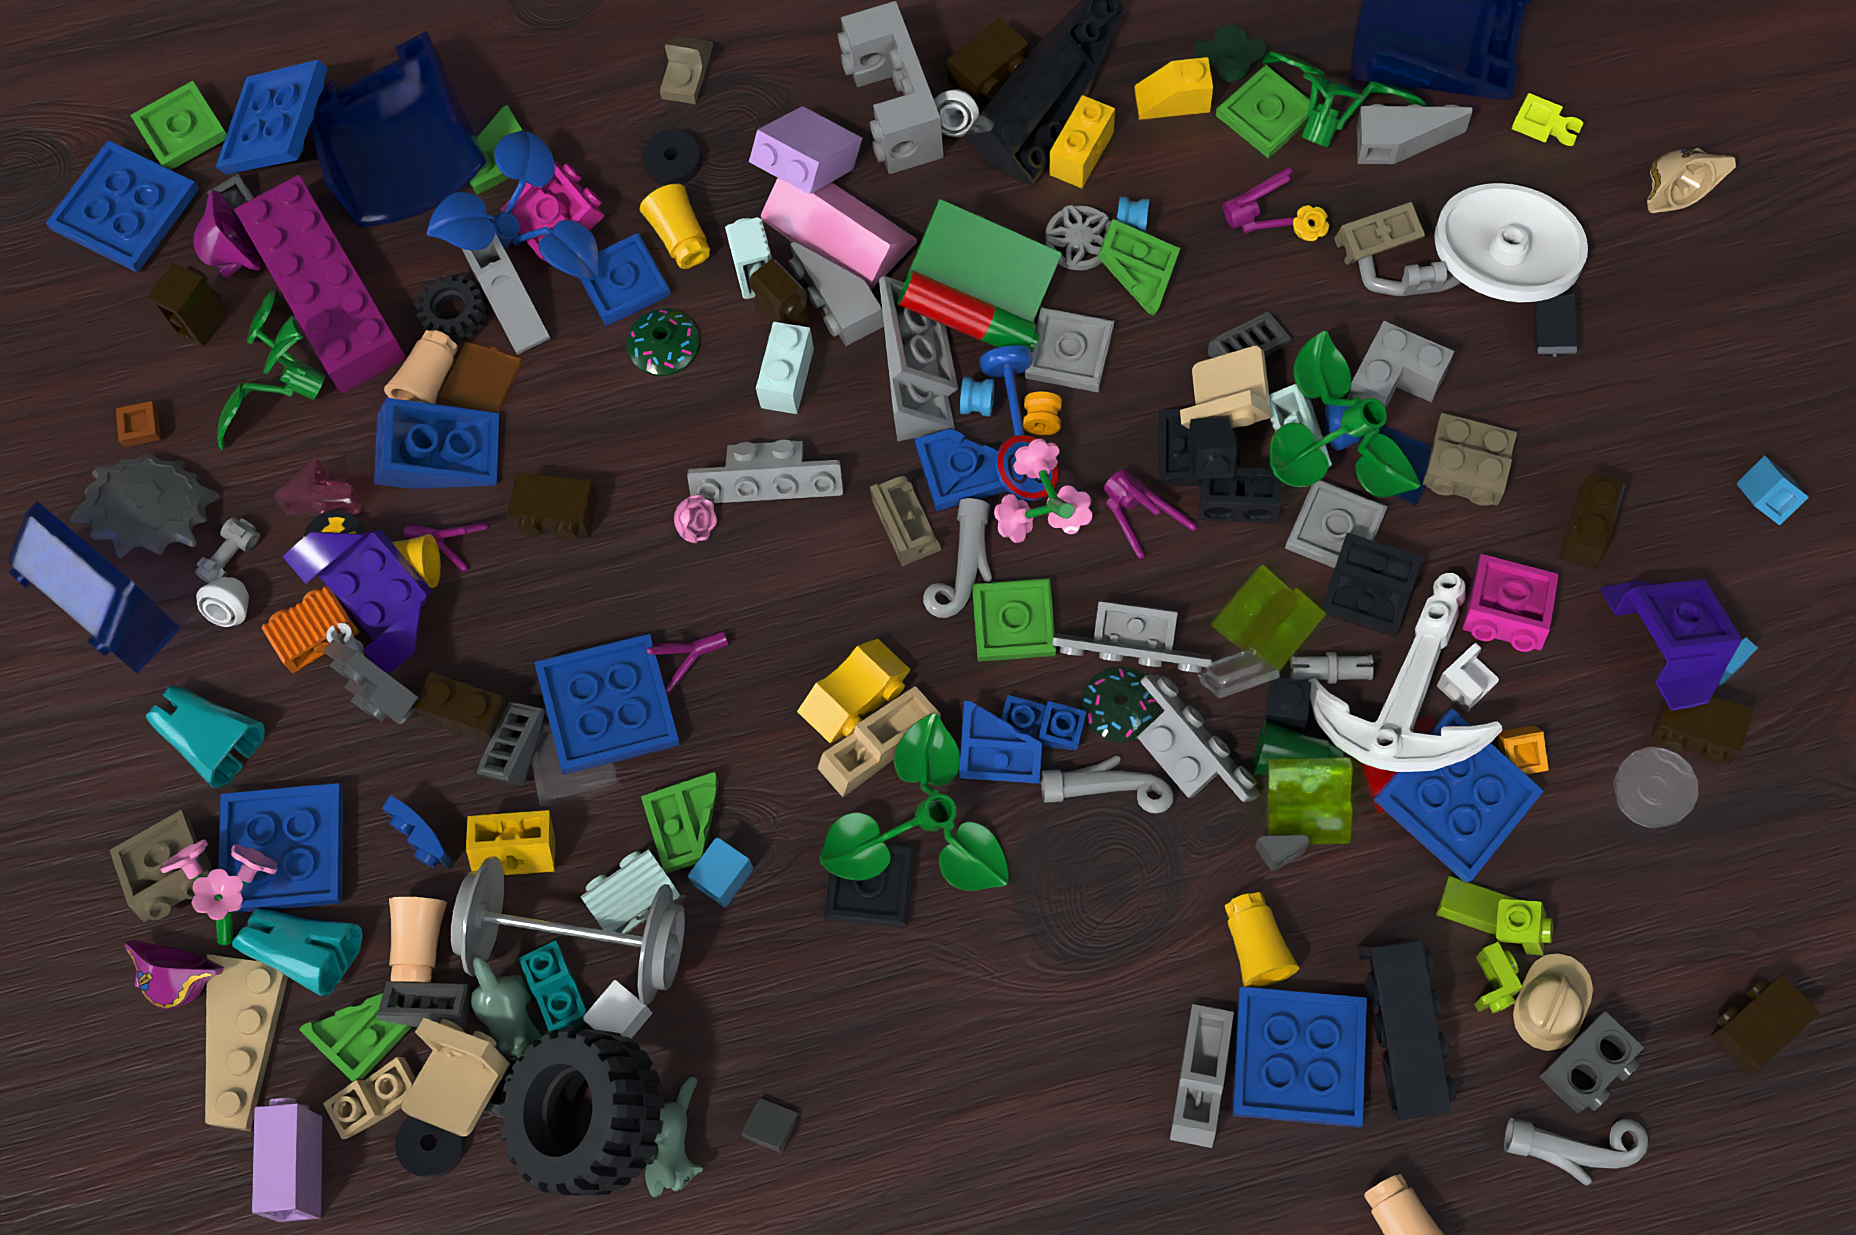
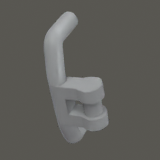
M1373 256L1358 260L1364 286L1375 293L1392 296L1418 295L1446 291L1462 283L1451 272L1447 273L1444 261L1432 262L1431 266L1419 267L1417 264L1407 265L1404 269L1402 281H1394L1376 276Z

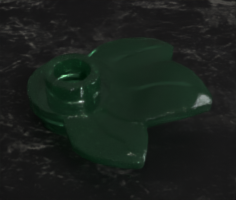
M1226 24L1219 27L1216 31L1215 40L1196 41L1194 43V52L1197 58L1208 57L1209 65L1215 66L1218 75L1223 80L1238 81L1246 76L1251 63L1263 58L1266 52V44L1263 39L1247 40L1246 33L1241 27Z

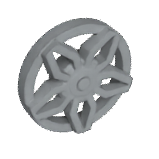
M1066 206L1049 221L1045 232V244L1054 250L1056 249L1053 245L1059 247L1066 246V258L1061 255L1058 262L1059 265L1072 270L1094 268L1102 263L1097 256L1085 261H1081L1086 252L1098 255L1100 247L1093 246L1094 242H1097L1099 245L1102 244L1103 238L1099 234L1104 228L1107 231L1110 221L1104 212H1100L1097 209L1088 206ZM1081 215L1089 216L1085 223H1082ZM1073 216L1077 223L1072 224L1069 221V217ZM1063 220L1064 227L1055 228ZM1097 221L1100 222L1097 227H1090L1091 224ZM1064 235L1065 238H1057L1054 236ZM1071 252L1076 253L1073 260H1071Z

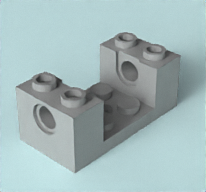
M893 1L841 17L843 32L837 35L843 53L840 56L846 76L852 74L857 87L893 77L897 92L903 91L904 96L873 105L875 120L870 121V128L875 140L872 141L878 163L884 161L888 173L892 174L944 158L941 118L897 2Z

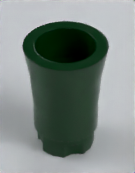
M1264 720L1255 748L1252 774L1288 777L1319 783L1321 780L1335 784L1339 777L1344 751L1336 747L1335 744L1328 743L1327 739L1302 734Z

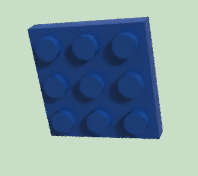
M314 60L246 77L216 168L228 175L298 160L304 149V140L309 125L314 119V109L318 97L323 91L328 67L319 60Z
M108 140L47 220L46 224L52 231L138 273L198 192L199 188L194 181Z
M650 634L534 662L562 775L679 746L678 735L656 655H649L647 653V649L653 647Z
M1450 709L1444 713L1429 731L1428 735L1441 736V729L1447 726L1471 725L1456 711ZM1489 743L1478 753L1466 760L1433 771L1395 772L1373 800L1463 882L1467 883L1473 880L1544 791L1496 747Z
M339 783L221 794L218 869L225 870L228 876H237L243 863L231 856V848L234 844L260 851L264 856L276 861V867L278 868L275 874L257 871L252 882H247L241 893L243 898L241 908L237 911H232V913L253 912L256 909L275 910L342 903L344 788Z
M1240 987L1238 991L1232 1116L1361 1128L1363 1125L1367 998Z

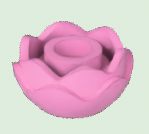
M693 495L684 499L674 514V524L679 535L691 543L708 539L711 530L717 523L714 504L704 499L703 495Z

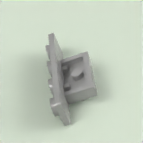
M778 440L772 443L753 444L742 442L737 445H727L726 467L689 469L687 475L690 496L703 495L704 499L712 503L840 496L843 494L840 461L804 462L803 441Z
M1099 600L1094 638L1055 633L1052 645L1060 646V653L1083 656L1084 650L1100 652L1099 658L1104 660L1122 661L1124 655L1138 657V663L1141 665L1162 667V661L1178 663L1179 670L1197 673L1201 672L1202 667L1211 666V655L1172 650L1178 612L1175 610Z
M1146 675L1140 681L1165 711L1137 738L1188 798L1197 795L1218 774L1243 802L1255 800L1261 795L1255 787L1257 782L1253 775L1246 768L1238 767L1228 756L1230 754L1228 746L1219 737L1210 735L1203 726L1205 723L1203 717L1193 707L1189 705L1186 707L1177 696L1179 693L1178 688L1170 679L1165 676Z

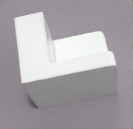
M1474 643L1443 672L1437 684V687L1465 713L1478 703L1499 681L1498 677L1477 659L1482 649L1477 643Z
M614 980L584 1015L583 1019L594 1030L620 1033L623 1037L632 1038L651 1016L652 1012L637 997Z

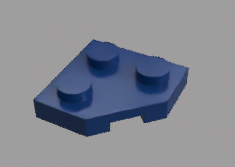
M951 428L914 439L936 512L958 506L962 499H982L1007 492L1006 488L999 481L995 470L997 450L986 445L982 447L965 439L963 434Z

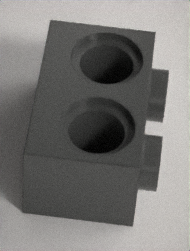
M1604 1011L1539 1077L1577 1114L1588 1106L1595 1111L1612 1094L1606 1087L1616 1077L1623 1082L1638 1068L1641 1063L1635 1057L1644 1047ZM1601 1041L1610 1042L1615 1046L1618 1052L1616 1061L1608 1060L1602 1055L1600 1051ZM1573 1070L1581 1071L1588 1077V1090H1580L1574 1086L1571 1080V1072Z

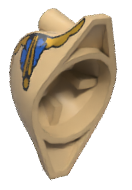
M1695 148L1694 150L1679 149L1663 154L1651 167L1652 192L1647 200L1648 210L1650 213L1678 210L1699 201L1736 167L1735 157L1707 154L1700 148Z

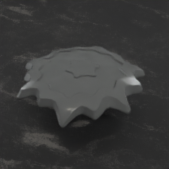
M145 452L136 459H122L114 466L95 468L92 471V475L97 480L86 487V500L74 511L69 521L71 523L90 524V537L92 539L112 540L119 559L123 558L131 549L137 546L162 555L165 547L173 542H181L191 548L196 547L197 541L192 529L195 525L207 521L205 507L220 499V495L214 490L201 486L200 477L197 474L185 471L187 465L184 461H162L157 459L152 453Z

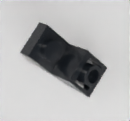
M1572 286L1555 297L1532 302L1535 309L1533 341L1537 354H1543L1552 358L1562 357L1565 354H1577L1576 308Z

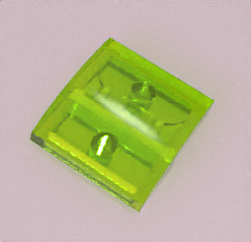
M1261 565L1217 615L1211 625L1252 658L1277 673L1326 613L1298 588L1291 590L1270 570Z
M1351 758L1268 759L1267 836L1306 835L1310 840L1309 844L1350 843L1353 811L1350 802L1353 769Z

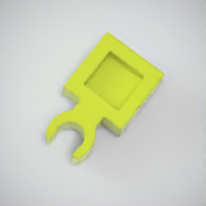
M1528 93L1513 123L1512 129L1545 143L1549 135H1553L1562 144L1573 146L1577 135L1571 134L1567 130L1580 133L1583 122L1575 117L1565 118L1560 116L1563 106Z

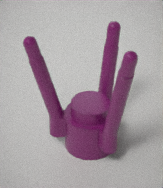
M1286 168L1242 195L1223 202L1224 214L1230 227L1233 230L1241 227L1243 233L1247 234L1258 229L1293 226L1295 217L1254 221V217L1260 215L1256 199L1289 182V175L1292 174L1293 170Z
M1125 469L1115 473L1104 486V491L1110 497L1105 504L1114 513L1139 559H1143L1145 555L1121 509L1122 507L1131 510L1141 503L1155 515L1160 514V509H1162L1191 531L1197 529L1195 523L1149 490L1138 478L1135 479Z

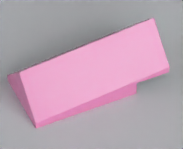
M777 178L760 215L765 223L792 243L797 242L865 280L870 290L917 243L915 237L832 182L809 195Z

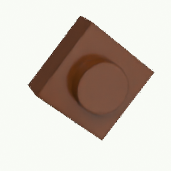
M153 401L115 408L118 440L124 448L161 440L158 407Z

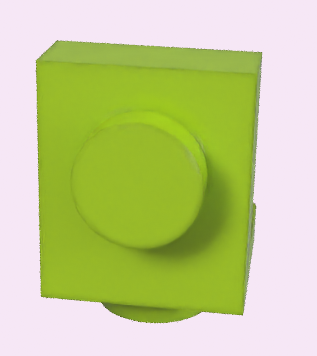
M1500 899L1498 902L1496 938L1499 942L1521 943L1526 954L1544 956V943H1552L1553 918H1546L1547 915L1542 902Z
M1499 942L1483 948L1476 957L1494 990L1480 997L1474 1004L1478 1012L1490 1007L1492 1013H1496L1516 1003L1513 996L1523 988L1516 975L1519 970L1514 957L1508 950L1503 951Z

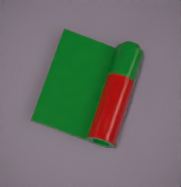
M939 199L904 281L897 304L994 347L1019 345L1030 348L1032 353L1039 339V333L1035 331L1036 324L1033 321L1062 253Z

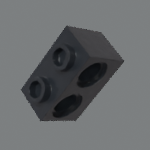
M1235 467L1234 477L1200 480L1199 520L1277 523L1281 507V481L1274 475L1273 469Z

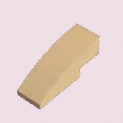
M915 686L858 723L851 735L823 752L818 770L839 794L844 797L894 759L895 749L899 740L913 724L930 714L937 713L939 717L941 714Z

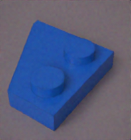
M964 701L959 778L1040 784L1042 743L973 702Z

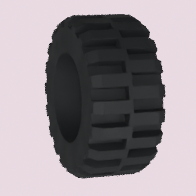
M564 1027L562 1030L554 1029L545 1033L541 1040L536 1039L524 1050L527 1054L525 1057L520 1056L512 1067L514 1074L512 1078L506 1080L503 1089L507 1093L505 1103L500 1104V1116H504V1126L500 1127L502 1140L507 1141L509 1146L505 1150L512 1164H518L516 1171L525 1182H530L533 1188L541 1192L551 1193L552 1195L604 1196L609 1195L612 1191H620L632 1181L631 1177L637 1178L647 1166L644 1162L645 1159L651 1158L658 1146L655 1143V1138L657 1134L662 1133L664 1120H660V1109L665 1108L664 1096L659 1094L658 1086L662 1085L657 1070H651L650 1067L653 1065V1062L646 1051L640 1050L637 1042L629 1037L621 1036L620 1033L577 1027ZM586 1079L592 1095V1118L584 1139L578 1144L572 1128V1106L579 1087Z

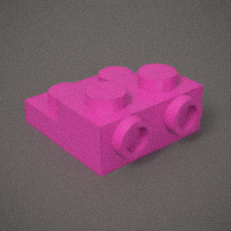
M554 161L555 170L550 182L542 188L532 186L526 182L511 214L519 222L520 234L545 226L553 230L554 226L561 220L577 222L590 231L605 216L598 208L603 202L590 188L582 189L578 184L582 177L570 164L565 163L562 166ZM509 201L500 209L502 212L505 210ZM545 235L526 240L540 259L546 261L539 250V242Z
M1480 554L1462 630L1472 632V635L1480 641H1491L1495 638L1510 642L1518 651L1528 652L1533 649L1541 651L1550 630L1559 574Z

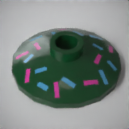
M671 309L653 310L641 316L631 326L626 339L627 353L633 364L644 373L658 377L674 375L686 369L695 359L700 347L699 332L693 321L682 312ZM660 334H667L662 340L655 339Z

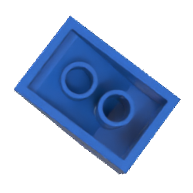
M386 398L377 414L374 484L408 489L495 486L497 484L499 413Z

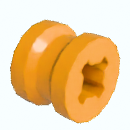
M1042 391L1033 392L1025 396L1024 408L1027 410V415L1023 419L1024 430L1031 434L1043 436L1052 435L1060 431L1061 420L1057 415L1062 407L1061 397L1054 393Z

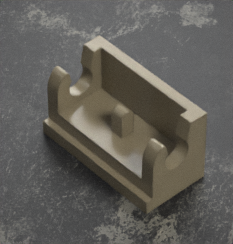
M1409 202L1342 225L1334 240L1337 247H1345L1347 257H1345L1344 262L1349 265L1369 256L1407 243L1416 242L1424 238L1425 234L1413 204Z
M900 476L870 487L873 505L902 566L941 551V546L906 476Z

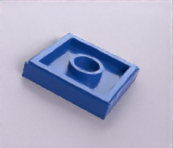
M639 233L598 252L599 273L595 280L579 278L605 327L671 295L666 281Z

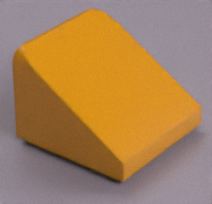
M1527 726L1501 731L1497 735L1500 752L1523 773L1527 775L1548 771L1544 732L1538 727Z

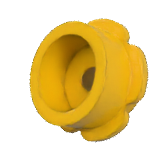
M1310 205L1301 207L1297 211V217L1293 220V227L1297 236L1306 241H1316L1318 237L1325 236L1329 229V223L1326 222V212L1320 207L1312 208ZM1313 220L1314 226H1310L1308 221Z

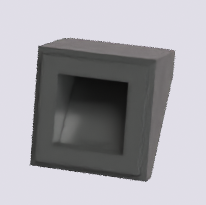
M238 174L211 189L220 192L234 212V209L254 199Z
M1306 835L1258 837L1255 848L1271 872H1275L1303 855L1310 840Z
M759 1098L743 1127L741 1136L744 1139L783 1154L798 1113Z

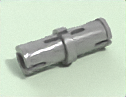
M1327 652L1326 656H1291L1290 669H1292V672H1290L1291 679L1310 680L1313 678L1326 680L1327 684H1336L1337 680L1347 679L1372 680L1373 667H1370V664H1373L1372 655L1337 656L1336 652Z

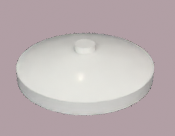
M1483 184L1459 192L1445 204L1435 228L1436 250L1441 261L1445 262L1446 268L1459 281L1473 290L1505 301L1536 302L1565 292L1579 278L1588 254L1586 234L1579 221L1565 206L1542 192L1514 184Z

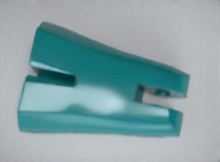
M174 684L170 685L162 696L171 702L176 711L172 714L153 705L146 714V719L152 727L214 788L229 785L242 769L243 763L229 753L232 749L249 759L264 741L265 729L262 722L221 706L193 691Z
M256 909L248 920L249 927H243L232 942L233 947L241 953L278 970L320 996H329L361 951L363 935L362 928L358 924L306 919L273 910Z

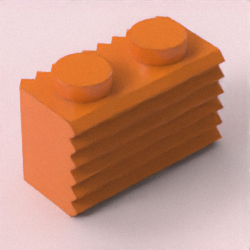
M328 586L308 592L303 597L302 603H297L295 607H291L289 610L283 609L274 613L270 617L269 623L263 624L261 627L279 658L292 674L325 654L323 651L330 644L326 634L331 626H334L337 633L340 634L341 631L337 623H345L351 628L353 636L360 633L341 601Z

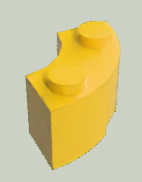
M879 639L858 645L834 672L814 685L797 712L829 743L843 736L848 737L854 732L855 726L874 713L886 700L891 702L900 695L905 687L902 681L911 669Z

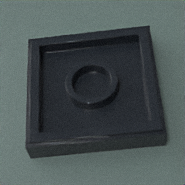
M884 843L890 852V863L883 872L871 879L848 880L830 873L824 914L825 921L906 928L915 847Z

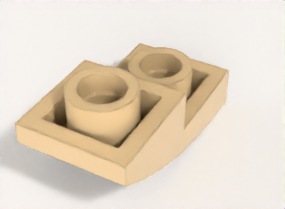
M396 1057L367 1079L355 1080L323 1104L341 1139H347L399 1110L416 1078L404 1057Z

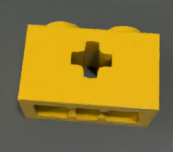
M1084 95L1081 96L1050 150L1051 176L1079 188L1084 187L1114 133L1115 108Z
M550 811L468 816L466 851L471 871H478L485 859L495 856L502 863L504 875L555 872V835Z

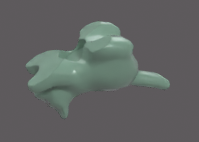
M476 956L473 959V966L480 985L471 994L470 1003L475 1017L488 1027L490 1037L497 1042L495 1048L511 1064L512 1061H516L520 1056L525 1057L527 1054L524 1050L536 1039L541 1040L542 1034L533 1024L526 1011V1005L531 1002V990L526 980L519 975L495 977L490 965L482 957Z
M690 1077L682 1085L676 1102L667 1101L664 1103L665 1108L660 1109V1120H664L662 1133L656 1135L655 1143L658 1146L653 1156L648 1158L645 1171L646 1184L653 1197L660 1196L664 1186L667 1189L671 1188L673 1191H681L696 1174L703 1171L701 1165L693 1164L688 1160L684 1144L687 1130L686 1111L697 1085V1078Z

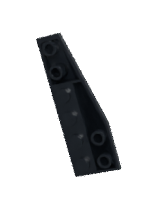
M1081 0L1041 40L1002 85L964 135L987 164L1028 185H1033L1050 163V150L1082 95L1087 97L1124 10L1119 0Z

